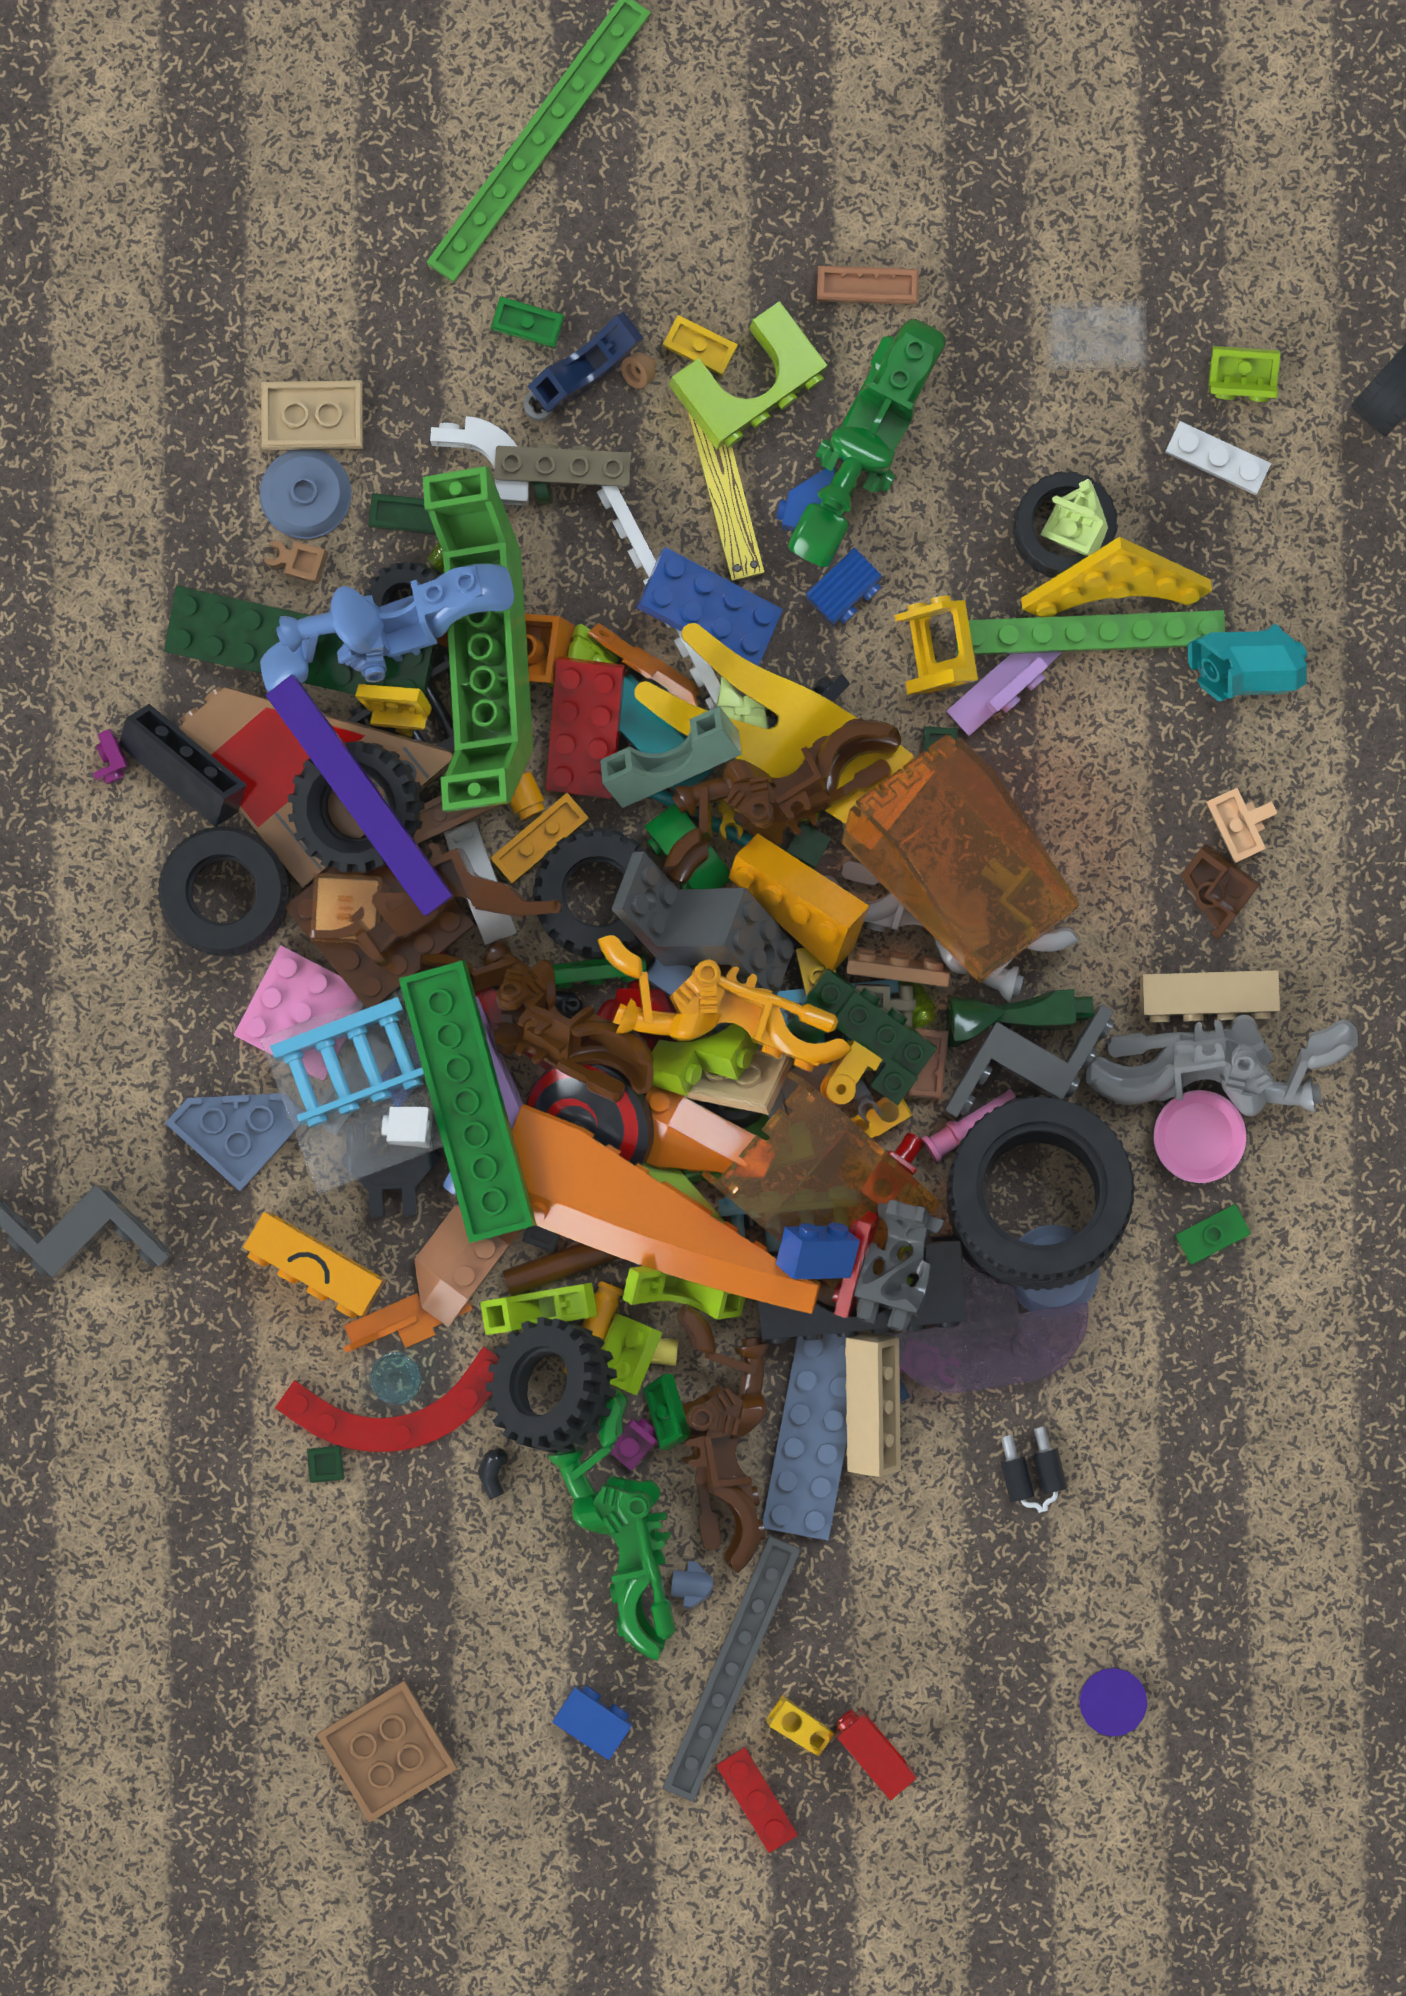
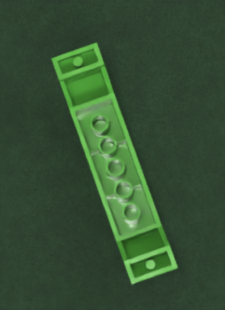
M484 466L423 477L425 510L429 513L443 551L444 573L458 567L475 564L503 566L509 571L514 591V601L508 610L472 613L456 620L447 629L455 752L446 775L441 777L442 806L445 812L510 803L534 749L521 550L490 469Z

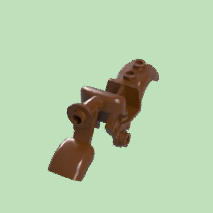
M862 717L852 719L829 736L817 739L812 744V747L807 748L806 746L802 748L805 759L800 767L789 776L771 778L767 772L752 763L742 759H733L726 764L723 776L709 779L693 786L674 785L677 794L672 796L681 814L688 811L693 818L699 808V828L686 833L670 849L663 866L665 875L671 882L684 884L691 878L696 868L708 859V842L712 841V802L725 799L727 806L736 811L733 819L737 825L748 830L753 836L757 833L778 847L784 843V831L788 828L795 835L802 834L801 829L798 827V823L802 820L809 819L812 826H816L818 824L816 813L844 801L859 791L865 793L891 778V767L886 760L879 759L854 774L853 780L838 788L844 768L858 756L871 753L894 754L901 743L899 730L889 723L878 720H863Z
M499 939L487 948L483 958L485 962L483 967L473 970L472 964L466 961L474 993L502 984L496 995L498 1008L502 1009L499 1028L495 1030L493 1035V1044L498 1053L510 1055L516 1050V1054L522 1056L526 1051L534 1055L532 1063L538 1064L544 1060L562 1073L586 1084L589 1091L614 1103L619 1102L623 1098L624 1083L599 1070L592 1071L582 1065L603 1064L611 1066L626 1076L632 1090L636 1093L643 1094L651 1090L653 1082V1056L647 1045V1039L640 1036L634 1030L628 1033L617 1034L616 1031L619 1025L594 1014V1008L591 1006H587L571 1019L559 1013L555 1008V972L548 960H539L530 968L511 953L510 947L503 939ZM445 954L421 955V969L419 972L462 961L463 959Z
M683 1304L677 1312L676 1318L678 1323L687 1332L692 1348L704 1352L706 1359L741 1371L738 1395L734 1394L727 1387L723 1388L721 1385H717L695 1400L682 1404L686 1422L691 1430V1436L680 1443L681 1445L685 1444L688 1448L692 1446L694 1448L692 1455L682 1457V1461L685 1464L696 1467L695 1482L697 1484L701 1510L697 1518L702 1546L709 1551L718 1549L722 1544L717 1514L711 1510L710 1492L723 1500L733 1514L735 1523L734 1534L731 1543L724 1552V1560L729 1568L738 1574L752 1559L757 1546L761 1545V1540L765 1539L762 1519L758 1520L755 1506L760 1505L756 1485L751 1486V1477L745 1475L737 1462L736 1448L740 1437H744L761 1423L767 1413V1403L761 1392L764 1378V1357L768 1353L771 1343L769 1341L762 1342L761 1336L741 1339L742 1345L734 1347L735 1352L741 1355V1361L715 1353V1339L709 1324L696 1309L688 1304Z

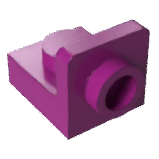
M108 729L97 734L101 743L97 744L96 747L103 762H110V766L94 772L93 775L95 780L99 782L105 780L106 784H111L124 778V771L131 768L122 748L118 746L119 741L115 732Z
M631 1418L623 1428V1433L614 1443L615 1447L610 1452L631 1471L658 1441L653 1436L656 1433L654 1427L644 1418H641L638 1422Z

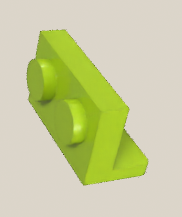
M1212 346L1208 383L1210 393L1216 394V398L1233 400L1236 396H1249V399L1252 401L1267 402L1269 398H1278L1277 381L1280 351Z

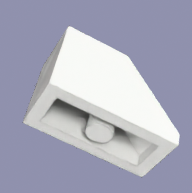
M390 1107L389 1115H383L381 1134L387 1136L389 1144L430 1148L433 1113L427 1107Z

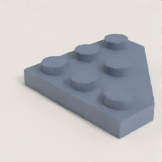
M285 1093L187 1098L165 1124L239 1191H242L298 1130L301 1124L298 1122L297 1115L305 1111Z

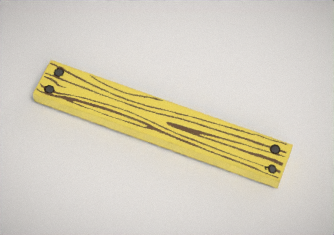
M688 412L731 581L734 582L764 574L732 446L728 448L724 444L716 450Z

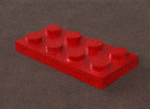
M561 656L556 659L546 790L607 799L613 798L603 785L600 760L618 752L625 665Z

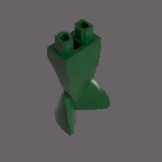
M1075 989L1055 990L1031 999L1004 1005H990L975 999L950 996L947 1000L946 1009L947 1031H949L947 1046L958 1047L974 1039L996 1022L1007 1028L1020 1030L1069 1029L1076 1024V1021H1088L1089 1018L1094 1017L1093 996L1075 997Z

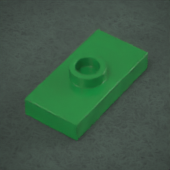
M500 296L491 324V331L555 349L565 316Z
M1233 1204L1175 1234V1237L1189 1264L1192 1265L1251 1233L1236 1204Z
M663 1374L644 1387L643 1391L660 1450L669 1451L690 1437L691 1434L673 1374Z

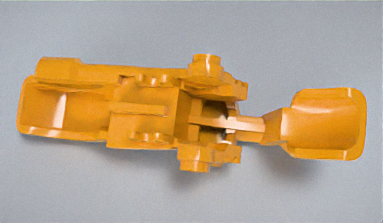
M614 935L605 936L597 940L602 953L616 969L625 975L639 979L642 1008L637 1007L636 1002L632 998H630L627 1006L620 1004L613 1023L619 1025L616 1031L617 1034L635 1030L648 1034L670 1036L677 1041H690L710 1032L717 1024L734 1023L749 1033L752 1037V1042L763 1045L761 1052L778 1059L784 1054L795 1059L794 1066L808 1072H812L814 1067L816 1068L821 1064H827L842 1058L852 1051L851 1047L843 1039L836 1038L829 1042L818 1044L806 1043L798 1039L786 1027L780 1008L798 1015L801 1022L827 1033L835 1030L838 1023L836 1015L808 1003L802 1006L772 994L773 991L769 989L755 988L757 982L755 974H751L747 978V982L742 984L736 979L739 967H733L729 970L726 977L721 976L717 962L710 959L700 962L691 972V976L669 997L677 1013L652 1011L648 973L642 972L641 958L627 950L619 938Z

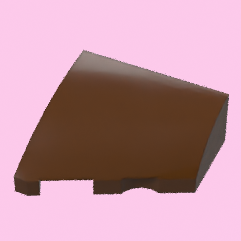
M1207 844L1199 850L1182 874L1188 888L1196 896V903L1200 911H1204L1206 917L1215 926V929L1211 932L1217 939L1222 936L1260 885L1259 882Z

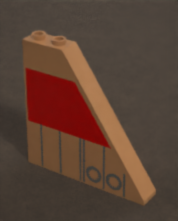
M219 686L205 697L207 703L198 711L196 708L191 709L180 719L182 725L178 728L247 785L239 808L240 812L261 838L274 850L280 861L301 887L310 886L332 867L327 868L321 865V860L315 856L310 857L305 852L307 847L304 843L297 841L293 834L297 833L294 822H289L288 814H292V803L288 802V795L294 792L296 784L292 781L295 775L301 774L305 768L303 764L307 759L311 758L266 696L236 687H224L222 689ZM323 713L344 743L354 741L377 743L383 745L382 748L388 751L398 753L400 755L399 759L405 765L409 764L414 770L411 774L415 782H420L422 787L421 790H418L419 793L448 769L455 752L447 748ZM369 778L388 803L384 790L375 780ZM332 789L328 799V813L332 823L341 833L352 838L367 837Z

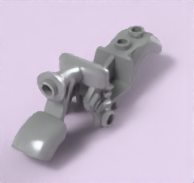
M847 861L843 865L841 874L844 879L872 886L882 883L897 887L880 899L871 901L861 900L869 905L864 922H867L866 928L885 932L886 927L897 930L898 927L904 925L924 926L935 935L936 946L940 956L951 971L958 974H968L981 983L997 989L1001 996L1009 1003L1011 1002L1012 995L1019 996L1024 976L1017 975L1019 966L1012 967L1010 970L1005 967L1024 947L1034 951L1053 952L1068 948L1080 941L1079 937L1070 927H1061L1054 930L1034 929L1026 939L1021 936L999 961L994 964L974 952L976 949L989 944L988 940H990L985 913L987 899L981 890L973 888L963 896L956 895L958 884L955 880H951L948 890L942 891L937 887L939 876H933L927 886L913 878L908 880L881 873L878 867L853 861ZM830 875L824 876L840 886L834 877Z
M1249 1015L1237 1016L1229 1029H1224L1222 1022L1215 1020V1030L1204 1032L1202 1023L1198 1022L1195 1024V1032H1173L1148 1036L1141 1032L1111 1036L1108 1040L1109 1055L1113 1057L1144 1054L1147 1049L1164 1048L1154 1060L1136 1067L1122 1066L1110 1061L1106 1057H1097L1087 1068L1086 1083L1101 1096L1115 1101V1104L1132 1105L1152 1100L1165 1101L1171 1097L1183 1100V1087L1197 1080L1209 1079L1220 1082L1223 1090L1235 1107L1247 1116L1252 1117L1260 1113L1266 1103L1300 1105L1304 1109L1316 1113V1104H1322L1319 1083L1313 1084L1311 1076L1302 1081L1307 1068H1323L1340 1062L1357 1047L1358 1034L1356 1027L1347 1020L1337 1021L1326 1029L1313 1032L1309 1037L1306 1049L1301 1048L1286 1083L1273 1081V1076L1266 1068V1065L1273 1060V1053L1269 1050L1268 1045L1264 1043L1262 1036L1257 1030L1255 1020Z

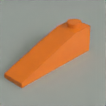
M525 614L529 682L553 684L555 680L556 659L559 656L567 657L570 643L573 640L572 635L575 625L560 616ZM448 630L443 636L437 638L438 644L449 648Z
M655 1086L651 1087L645 1098L653 1117L654 1139L650 1155L645 1164L656 1169L668 1170V1168L688 1169V1172L696 1173L709 1171L719 1172L727 1176L764 1178L775 1156L769 1142L684 1096Z

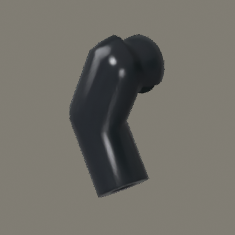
M501 1448L487 1451L478 1469L479 1478L489 1500L505 1493L497 1477L501 1466L505 1465L508 1461L507 1453Z

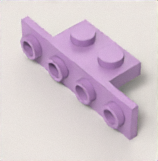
M1063 652L1010 654L946 712L970 736L1000 709L1006 713L1021 700L1017 694L1026 686L1031 691L1046 678L1042 672Z

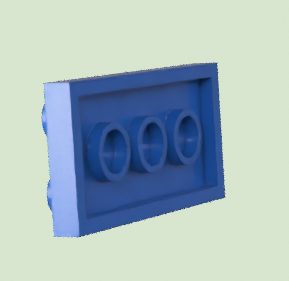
M666 547L661 550L636 606L637 609L679 631H682L683 627L687 624L696 623L733 652L757 666L761 662L783 610Z

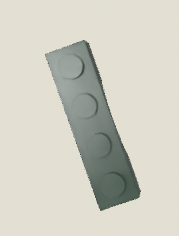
M720 706L689 719L690 732L688 737L681 745L670 751L645 753L628 747L600 760L603 785L622 808L742 755L739 730Z

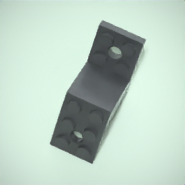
M645 852L632 853L611 910L664 966L698 965L700 962L708 959L717 962V965L730 964L732 967H739L738 973L746 982L751 974H755L757 976L755 988L769 989L773 991L772 994L778 995L790 958L793 955L795 943L746 888L678 890Z
M1103 1004L1096 1007L1094 1017L1089 1019L1066 1061L1061 1060L1000 1023H994L942 1112L953 1119L959 1114L962 1116L967 1114L976 1098L970 1095L976 1085L983 1086L993 1069L988 1066L989 1062L1049 1097L1055 1096L1061 1100L1064 1097L1067 1099L1071 1098L1081 1081L1076 1078L1081 1068H1088L1098 1052L1093 1046L1098 1038L1102 1040L1107 1037L1115 1023L1114 1020L1110 1019L1114 1011Z
M95 1185L43 1239L0 1197V1229H4L10 1235L6 1240L16 1251L28 1253L34 1259L31 1265L43 1277L47 1275L52 1278L62 1277L114 1223L116 1225L113 1227V1230L125 1242L134 1241L141 1248L137 1252L138 1255L151 1267L153 1265H158L159 1267L167 1266L176 1257L105 1185Z

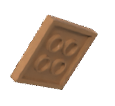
M406 1680L317 1733L319 1740L369 1823L458 1768Z

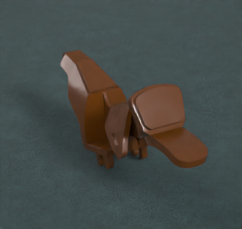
M429 843V848L432 850V857L429 859V862L454 895L452 898L465 897L471 901L477 910L525 918L526 915L556 914L562 911L563 904L559 900L527 902L513 886L477 875L464 849L456 848L446 853L441 844ZM378 892L374 895L372 904L382 915L383 920L371 930L363 920H357L346 927L335 930H307V937L343 938L355 936L356 939L354 941L376 965L380 967L388 966L392 963V960L386 951L399 938L405 939L412 936L413 933H416L438 918L447 902L425 917L408 893Z

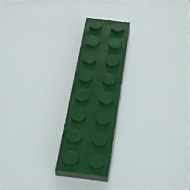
M179 585L175 588L164 652L262 674L261 658L273 645L280 642L277 634V627L280 626V616H289L299 620L314 615ZM337 633L318 636L313 662L308 663V677L305 682H302L356 695L358 684L420 689L426 697L436 644L420 649L421 653L419 655H414L413 652L403 654L402 661H395L392 657L383 656L387 669L385 678L379 682L371 683L367 682L361 672L354 670L351 665L346 666L345 663H339L337 651L343 646L344 642Z

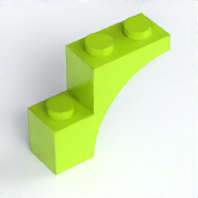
M734 1023L717 1034L696 1041L670 1042L659 1040L652 1051V1086L687 1096L693 1085L699 1082L703 1070L738 1081L743 1071L750 1066L753 1055L760 1044L752 1042V1037L749 1033Z

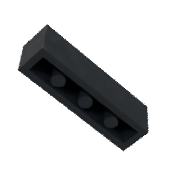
M148 704L126 717L118 746L215 827L239 812L247 786L242 780L152 705Z

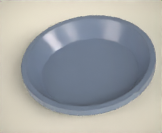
M291 450L276 458L267 468L261 481L260 502L265 516L277 530L297 539H314L330 533L343 521L351 503V485L346 471L331 455L320 450Z
M1045 1225L1030 1230L1019 1241L1034 1245H1051L1068 1240L1078 1234V1232L1061 1225ZM1099 1267L1095 1272L1087 1275L1085 1279L1078 1280L1072 1285H1064L1063 1288L1057 1287L1047 1291L1045 1288L1035 1291V1289L1023 1290V1287L1019 1286L1014 1288L1010 1284L1009 1287L1017 1301L1029 1311L1045 1317L1066 1316L1079 1310L1092 1297L1099 1279Z

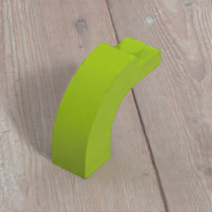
M645 1266L629 1269L623 1294V1300L631 1305L655 1301L678 1302L695 1307L716 1320L740 1317L746 1298L681 1279Z

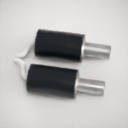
M1045 1426L1034 1429L1039 1452L1033 1454L1043 1494L1053 1492V1496L1046 1499L1042 1507L1038 1503L1026 1501V1499L1034 1497L1035 1494L1025 1456L1018 1457L1013 1435L1001 1437L1006 1460L1000 1462L1010 1502L1021 1501L1025 1507L1036 1508L1038 1513L1048 1511V1505L1057 1499L1058 1491L1068 1488L1058 1448L1052 1449L1050 1447Z

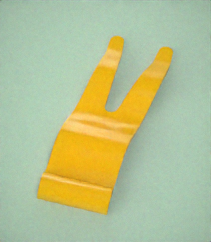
M690 623L683 627L681 631L682 639L704 661L743 694L778 716L777 724L769 729L729 718L739 730L742 755L735 757V759H742L752 763L767 772L772 778L789 776L800 767L805 759L802 748L806 746L807 748L812 747V744L817 739L829 736L849 720L858 719L820 694L742 658L700 625ZM647 681L639 683L634 690L635 698L640 703L687 736L690 732L689 719L707 712V710L692 705ZM902 745L899 746L894 754L871 753L858 756L844 768L838 788L853 780L854 774L879 759L886 760L891 767V778L865 793L859 791L824 811L844 823L852 833L866 844L875 848L935 772L918 762L913 757L914 755Z

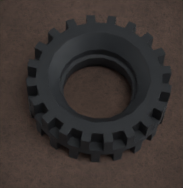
M364 741L345 742L344 744L367 776L375 780L384 790L388 805L413 838L416 830L421 829L423 821L419 820L420 811L425 809L424 801H420L418 790H421L422 787L420 782H415L411 774L414 771L409 764L405 765L399 759L400 755L395 751H388L382 748L383 745L365 743ZM307 759L303 764L305 768L301 774L295 775L292 781L296 784L293 794L288 795V802L292 803V814H288L289 822H294L297 833L293 835L296 840L304 843L307 847L305 852L310 857L315 856L321 860V865L327 868H337L339 872H365L386 866V862L368 837L352 838L341 833L332 823L328 813V799L332 787L311 759Z
M539 1317L537 1318V1324L526 1321L521 1324L522 1333L511 1331L507 1335L510 1340L507 1347L498 1346L495 1351L500 1355L497 1365L492 1363L489 1365L488 1371L494 1372L493 1382L486 1383L485 1391L493 1393V1400L487 1402L488 1410L497 1412L498 1415L492 1420L496 1427L505 1429L503 1435L507 1439L517 1441V1444L556 1454L557 1450L566 1453L573 1451L572 1443L581 1446L587 1444L589 1441L586 1434L589 1431L598 1434L602 1429L598 1424L602 1415L609 1417L612 1411L606 1407L608 1397H616L617 1390L610 1388V1380L617 1378V1371L608 1368L607 1363L614 1358L611 1352L601 1349L605 1344L603 1339L592 1335L593 1331L556 1318L552 1320ZM556 1353L562 1357L566 1366V1388L561 1400L553 1410L544 1415H538L533 1412L527 1396L528 1382L534 1367L539 1361L549 1354Z

